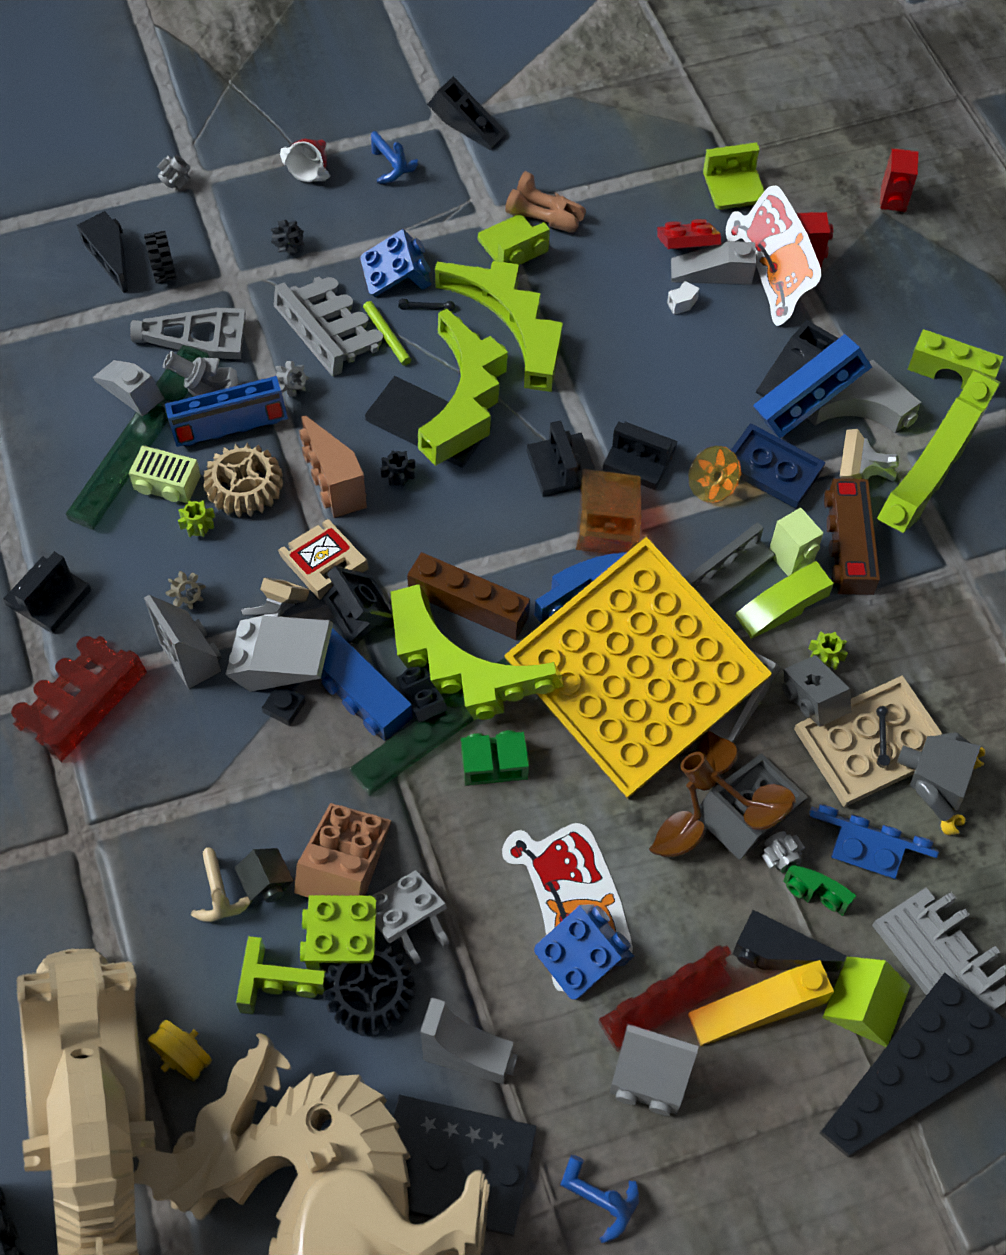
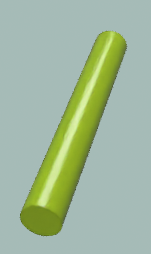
M366 302L363 305L364 310L377 329L382 332L383 338L403 366L408 365L411 362L410 356L373 302Z

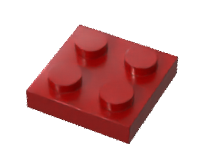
M705 219L692 220L691 224L681 225V222L672 221L666 222L665 226L657 227V237L667 249L721 244V233L709 222L707 223Z

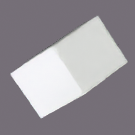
M684 281L679 289L669 291L667 303L673 314L689 311L698 300L700 288Z

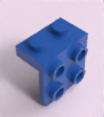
M401 229L361 255V263L368 291L372 296H378L407 277L422 290L431 285L428 274L430 273V267L424 259L423 253L425 249L418 238L414 239L404 229Z
M579 905L534 947L535 954L570 999L580 998L612 968L626 965L635 957L629 950L631 947L629 941L620 932H615L608 924L610 921L608 915L597 905Z

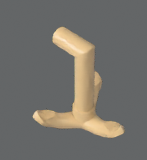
M205 848L203 860L211 889L213 909L210 911L205 909L192 910L191 916L203 922H213L224 917L240 914L251 904L248 896L239 899L235 904L229 903L217 855L212 848Z

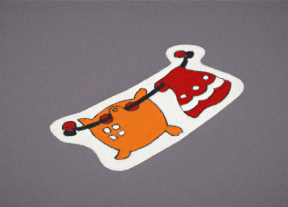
M775 185L765 190L748 215L744 216L737 211L732 213L726 226V238L731 242L743 238L744 242H755L756 267L770 303L772 320L776 326H779L790 318L799 297L815 287L820 281L821 268L808 234L782 190Z
M580 823L570 824L539 842L532 840L529 834L523 830H517L509 835L502 848L503 859L511 864H524L527 866L541 907L546 935L579 905L593 904L594 906L601 907L610 919L608 924L615 932H620L631 945L629 950L632 953V942L621 900L600 849L588 827ZM552 976L555 988L558 991H564Z

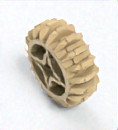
M235 443L233 450H228L224 447L223 455L215 453L214 461H208L207 470L204 471L203 485L209 501L215 504L218 511L224 509L227 515L235 511L239 518L243 512H247L252 517L254 510L263 513L264 505L272 507L273 499H279V490L283 486L282 469L276 457H272L269 450L262 452V448L259 445L251 449L248 443L244 448H239ZM258 470L265 475V479L259 477V474L256 473V471ZM222 482L227 483L231 487L230 490L225 489L221 485Z

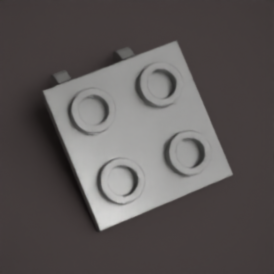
M416 870L372 895L376 899L377 929L389 944L399 938L414 965L421 962L406 932L412 926L426 919L438 942H441L443 947L449 944V940L436 917L437 914L447 909V906Z

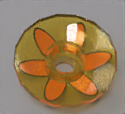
M722 446L708 447L700 452L692 462L688 474L689 486L693 494L700 500L710 503L723 501L729 497L738 486L741 476L740 462L736 454L727 447ZM721 472V477L717 481V476Z

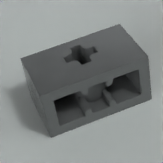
M816 655L783 669L785 683H783L782 687L786 697L789 700H793L800 707L804 716L810 717L819 727L852 712L850 688Z

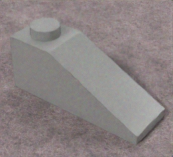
M728 241L720 245L671 258V282L686 281L688 283L752 285L756 266L755 242Z
M113 360L93 377L95 382L142 417L164 399L152 376L134 363Z

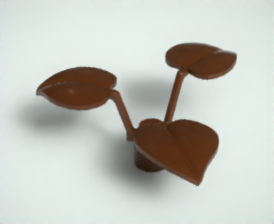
M708 730L696 752L686 756L681 763V770L690 780L686 787L690 791L694 814L689 811H681L671 815L660 827L655 841L649 850L658 856L673 857L691 851L700 843L706 832V826L701 821H698L701 817L696 789L707 791L716 782L720 784L743 805L748 807L744 813V821L750 828L756 830L768 829L779 823L793 809L794 804H796V797L788 788L777 784L759 787L754 792L752 800L743 797L719 776V774L727 772L736 762L738 757L737 747L730 740L719 737Z

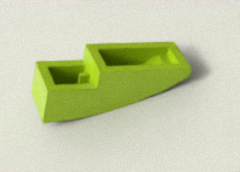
M815 561L761 593L736 612L735 616L752 639L801 615L804 608L828 597L833 587V582L819 563Z

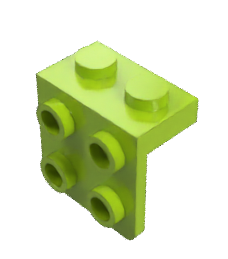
M757 142L706 150L703 174L717 209L755 205L765 192L756 170L760 151Z
M515 215L479 232L478 241L494 261L520 265L549 251L550 229L545 222L532 227L522 215Z
M309 895L308 909H303L302 929H307L306 941H301L300 962H305L309 970L322 971V963L372 962L375 951L376 899L373 896Z

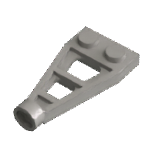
M212 308L146 318L143 321L132 320L130 328L132 343L148 342L210 358L241 359L246 313L245 309ZM207 323L215 325L214 339L212 341L205 342L191 337L194 326ZM184 326V333L181 338L163 335L165 327Z

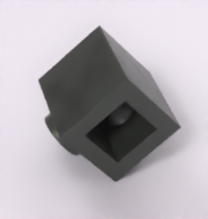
M278 848L253 849L235 867L250 902L264 900L267 903L274 902L284 895L283 891L294 882Z

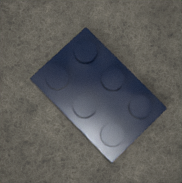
M752 423L748 425L726 456V467L733 462L739 463V468L733 474L734 476L794 508H797L823 471L826 463ZM721 466V469L728 472L726 467Z

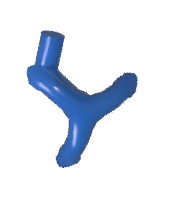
M373 131L371 133L372 153L374 155L382 153L394 168L392 172L377 178L378 184L393 182L403 174L413 172L417 168L419 160L415 159L409 163L406 162L402 144L395 142L392 149L378 132Z
M571 1155L560 1186L604 1208L616 1217L614 1224L606 1229L603 1236L599 1237L601 1243L610 1242L625 1231L632 1214L639 1204V1191L636 1181L628 1182L629 1187L626 1192V1200L615 1190L603 1192L578 1178L584 1160L579 1156Z

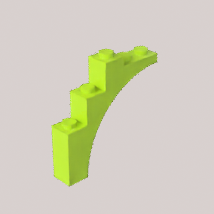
M492 261L491 269L437 262L435 268L436 288L456 292L476 300L497 314L513 332L520 345L525 363L524 388L552 392L562 341L563 322L538 319L541 293L517 290L519 265Z
M448 309L438 313V334L453 351L458 362L461 377L455 394L447 406L430 422L418 429V449L435 466L490 435L491 415L487 409L498 403L500 383L496 377L506 372L508 352L502 344H499L491 336L481 340L478 334L472 332L463 324L459 317L455 316Z
M420 584L391 591L398 657L406 668H421L429 663L431 682L440 694L456 693L463 688L465 707L474 720H487L497 714L504 713L503 701H518L527 695L536 693L547 694L556 688L563 687L562 675L554 662L530 666L503 665L477 658L451 643L438 629L431 612L429 598Z

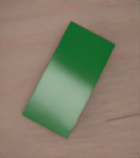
M792 865L787 870L783 879L787 889L795 897L803 898L809 903L817 894L826 908L831 911H837L841 916L846 913L856 898L854 893L837 881L804 867Z

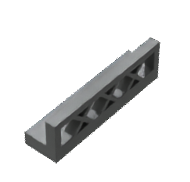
M758 522L685 577L688 583L711 608L773 561L775 554L760 541L764 527Z

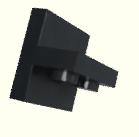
M561 420L550 423L549 440L527 444V454L542 497L598 485L599 478L582 432L571 435L569 430H564Z
M618 421L613 433L612 447L603 463L602 470L656 490L677 448L678 441L631 423Z
M54 551L48 559L42 556L3 600L6 606L53 634L88 595L91 587L87 582L70 573L65 558Z
M334 566L327 573L334 586L322 598L350 643L358 644L376 625L391 628L394 626L392 607L372 575L339 566Z

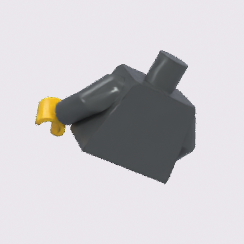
M956 732L927 736L922 752L903 745L897 761L898 764L915 769L910 786L916 790L939 817L941 829L946 835L959 834L960 832L956 829L955 825L961 826L966 822L964 816L954 815V810L958 811L962 803L973 769L984 766V762H981L978 758L985 756L986 753L983 747L970 743Z

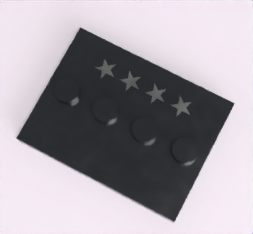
M399 1095L393 1118L400 1126L397 1131L411 1156L406 1159L410 1186L407 1187L409 1213L436 1218L462 1196L468 1177L475 1171H482V1174L485 1175L484 1180H488L487 1184H490L486 1231L514 1237L537 1126Z

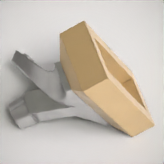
M858 429L846 430L840 478L868 479L872 475H879L894 481L897 472L893 468L899 467V456L897 454L876 453L870 446L868 439L864 438Z
M264 578L260 590L267 597L266 604L254 608H244L241 611L244 616L264 614V616L280 617L284 611L295 604L306 601L310 589L281 579Z

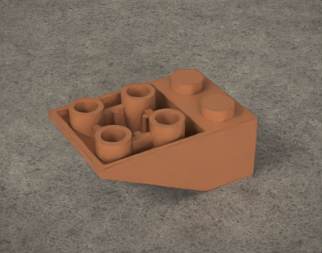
M303 416V429L299 430L303 443L302 452L306 463H311L313 468L311 469V475L315 486L320 485V497L324 508L330 507L334 518L367 508L364 475L355 453L310 418Z
M330 803L297 863L294 893L309 897V895L365 896L389 831L391 820Z

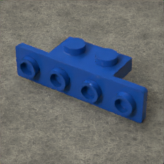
M820 804L818 809L811 807V817L841 826L831 858L894 879L896 878L905 848L938 858L939 851L937 848L932 847L934 842L929 839L915 835L914 839L911 840L902 837V831L887 825H883L882 829L869 826L870 820L851 814L850 819L837 815L839 810L827 805Z

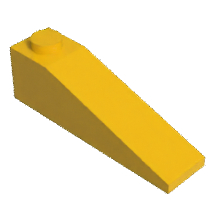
M817 960L785 971L689 1012L688 1015L700 1046H704L827 1004L834 990L821 961Z

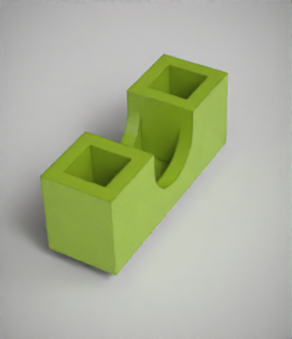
M923 329L907 370L934 379L936 372L941 369L954 370L963 379L961 389H963L972 371L975 369L995 379L1003 356Z

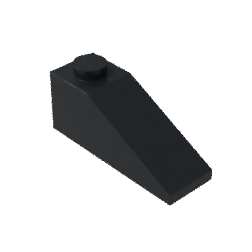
M454 76L435 93L427 104L445 124L489 150L507 133Z
M103 211L78 224V231L82 244L119 289L125 293L128 291L124 245L121 238L123 229L116 218L112 220L106 211Z
M752 910L732 955L738 957V961L750 968L758 967L762 970L788 971L820 960L825 972H838L846 958V955L755 910Z

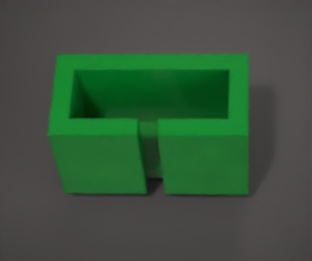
M506 730L492 738L489 735L474 733L461 738L465 786L528 780L529 764L524 732Z

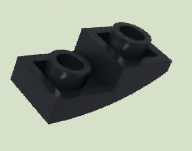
M425 666L421 668L411 667L405 670L402 675L396 677L405 698L412 704V711L419 723L448 710L443 697L431 682L430 673Z

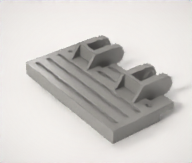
M926 887L874 921L872 925L926 995L945 972L994 1011L1006 1003L1005 985H1002L994 992L990 990L991 987L1006 977V965L1000 967L997 972L989 977L980 969L998 957L1000 951L997 947L991 948L969 963L968 960L979 952L963 932L958 930L949 937L946 935V933L970 916L967 910L964 909L955 913L945 922L940 919L937 913L950 907L957 899L952 892L925 908L926 905L935 900V897Z

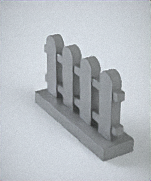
M319 276L314 278L313 283L301 288L295 285L289 289L285 283L276 285L274 307L332 377L342 373L343 361L347 360L350 363L355 361V356L369 350L372 353L379 351V346L383 342L382 332L376 329L366 331L364 328L367 327L368 316L363 312H355L353 314L349 312L353 307V299L345 294L335 295L338 291V281L331 277L321 279ZM323 298L327 299L326 301L316 304L314 306L311 304L312 302H315ZM338 315H341L342 317L330 323L326 322V320L336 317ZM352 333L357 334V336H354L344 341H342L341 339L342 337H345Z

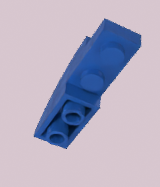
M627 552L595 557L568 567L552 576L551 591L535 600L534 616L541 624Z

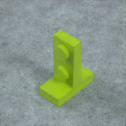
M248 936L236 999L240 1013L254 1014L258 988H262V991L270 994H281L283 990L295 991L297 995L306 998H314L317 994H323L326 991L325 971L262 965L265 953L263 940L260 937Z

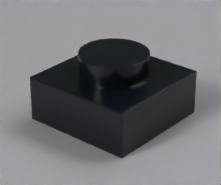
M285 686L275 687L262 706V711L264 714L290 726L306 703L305 696Z

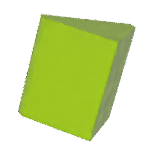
M846 957L833 989L834 992L829 999L822 1018L887 1047L911 985L886 960Z

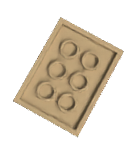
M903 675L852 698V712L820 727L811 718L797 723L795 726V732L843 807L913 775L915 769L897 763L903 745L922 752L927 736L942 734ZM879 706H886L889 710L886 716V755L890 757V764L886 768H880L876 762L880 755L879 717L876 714V709Z

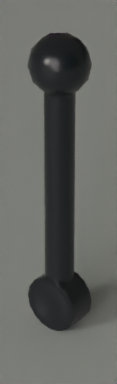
M404 298L398 301V307L402 310H406L409 307L441 308L453 311L455 308V304L452 301H447L446 303L409 302Z
M879 706L876 709L880 726V755L876 762L880 768H886L890 764V757L886 755V716L889 713L886 706Z

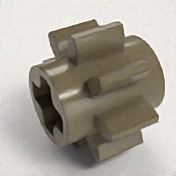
M179 571V577L174 580L168 579L169 583H171V590L165 593L169 597H176L173 605L180 607L184 602L189 609H193L194 602L204 600L200 595L201 590L206 588V586L202 583H195L198 579L197 574L191 573L187 578L184 572ZM187 584L190 588L186 590V595L184 596L181 592L185 590V585Z

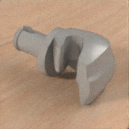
M170 351L163 362V368L184 377V387L188 388V391L193 396L238 385L237 371L231 367L218 368L219 358L202 359L198 357L195 361L190 362Z

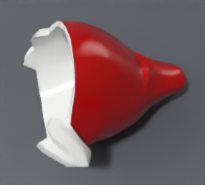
M304 138L294 142L289 148H281L280 156L283 164L287 166L291 174L298 180L310 183L313 181H325L330 177L326 170L327 153L324 140L316 141Z

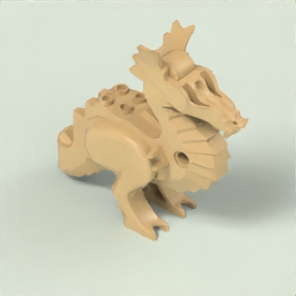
M68 949L49 954L39 965L37 973L17 977L29 1139L23 1141L25 1171L52 1170L58 1255H138V1248L136 1247L135 1187L132 1157L156 1150L154 1122L145 1121L144 1087L136 1022L135 988L137 980L131 962L108 964L105 957L95 949Z
M261 1033L256 1035L259 1038V1045L254 1049H249L247 1057L240 1059L234 1066L225 1095L219 1100L207 1104L200 1111L196 1121L195 1132L184 1133L179 1138L176 1146H174L173 1154L156 1150L137 1156L139 1166L134 1172V1184L150 1186L154 1200H170L173 1209H179L183 1213L190 1210L197 1220L204 1219L215 1206L218 1199L231 1197L237 1203L243 1205L260 1181L284 1166H295L298 1176L276 1215L281 1223L277 1238H272L269 1255H481L483 1253L490 1184H487L488 1180H484L485 1175L482 1174V1171L473 1172L467 1179L462 1196L447 1210L424 1224H411L409 1222L407 1187L410 1186L406 1165V1159L411 1156L397 1131L400 1127L384 1106L387 1101L386 1098L365 1085L360 1075L339 1076L334 1071L315 1077L311 1073L295 1088L289 1086L277 1108L271 1106L259 1124H253L252 1119L257 1101L263 1103L267 1101L264 1086L271 1087L277 1091L281 1088L277 1067L285 1070L291 1069L288 1060L274 1048L270 1038ZM328 1119H332L328 1129L321 1131L322 1124Z

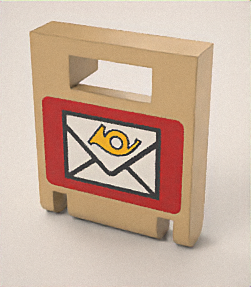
M329 519L322 522L324 530L317 525L289 542L290 551L284 546L278 549L282 559L319 600L334 586L330 578L325 579L322 575L334 566L345 561L346 569L362 573L369 569L366 558Z

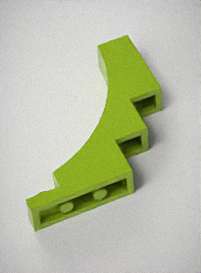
M976 369L972 371L960 396L955 399L919 459L902 482L890 493L877 517L878 520L902 533L919 520L931 496L941 487L953 463L961 457L1000 386V381Z

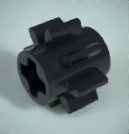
M287 219L278 221L279 227L271 228L273 232L271 243L278 248L279 253L286 251L288 254L296 253V246L304 245V230L297 226V221L288 222Z
M392 450L387 458H381V478L388 477L390 486L402 485L403 487L409 479L414 480L415 459L408 460L407 451Z

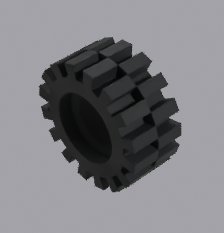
M166 231L144 234L155 283L177 279Z

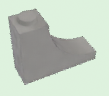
M871 360L872 368L807 419L816 426L820 422L834 417L857 416L876 421L896 433L904 426L906 428L910 427L917 420V412L921 402L880 365Z
M431 998L421 1029L424 1061L504 1084L506 1074L513 1075L518 1055L513 1054L514 1042L489 1034L468 1024L451 1012L445 1001Z

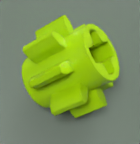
M203 500L201 502L188 501L184 509L178 510L180 514V519L178 520L180 530L187 528L189 537L193 535L204 537L209 529H214L213 508L206 509Z
M822 631L819 632L817 640H811L808 648L813 651L811 657L816 655L828 668L832 667L834 670L837 669L839 661H845L848 652L843 650L847 641L841 640L836 635V632L824 634Z

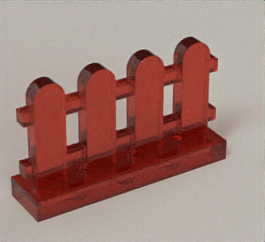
M100 635L96 639L90 636L80 638L76 647L81 655L75 661L70 658L60 659L55 665V670L59 677L53 683L48 680H41L34 685L33 691L38 699L31 706L25 702L17 703L11 710V714L16 720L13 723L14 727L19 731L26 727L36 734V742L41 746L45 745L51 755L60 762L78 746L147 673L137 654L131 650L125 652L122 649L116 653L105 646L107 642ZM89 661H92L103 669L95 675L85 669L84 666ZM68 683L81 690L75 697L62 690ZM46 705L59 712L53 720L40 712Z
M719 945L714 947L703 958L682 966L674 975L664 981L659 980L653 983L642 994L635 998L626 999L615 1010L599 1018L598 1023L616 1052L622 1048L628 1024L652 1031L729 985L732 979L724 969L727 965L725 959L732 953L728 946L722 947Z

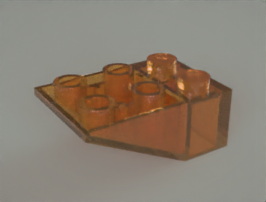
M583 469L575 550L605 554L630 551L640 540V476Z

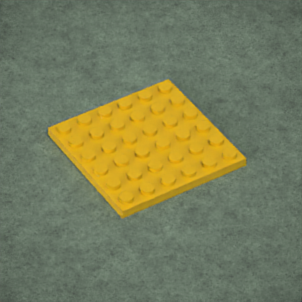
M647 537L641 540L504 655L510 665L514 666L555 663L562 675L563 687L556 688L547 694L536 693V695L627 799L772 676L768 668Z

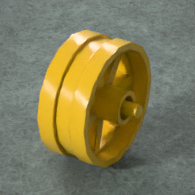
M164 1020L159 1026V1030L148 1038V1044L162 1057L161 1060L164 1062L160 1067L162 1071L166 1072L169 1068L172 1070L176 1069L183 1076L195 1082L201 1075L200 1072L203 1068H207L212 1062L211 1057L197 1044L198 1041L195 1037L199 1033L195 1029L189 1034L186 1031H182L172 1022Z

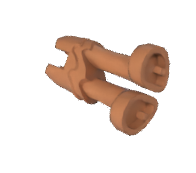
M524 171L520 177L517 190L513 189L510 192L505 206L506 213L543 220L549 223V228L569 233L575 232L578 229L579 222L583 220L586 214V209L583 206L567 199L563 195L560 196L555 192V196L539 191L535 187L534 175L527 171Z

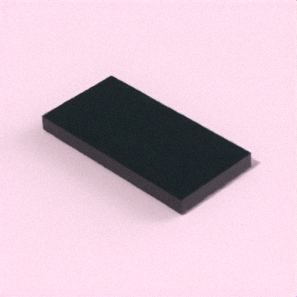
M394 376L366 412L365 421L418 446V429L435 418L449 402ZM482 440L450 457L447 461L463 468Z

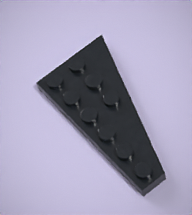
M944 972L819 1134L846 1157L851 1156L892 1128L903 1123L914 1114L1006 1057V1019Z

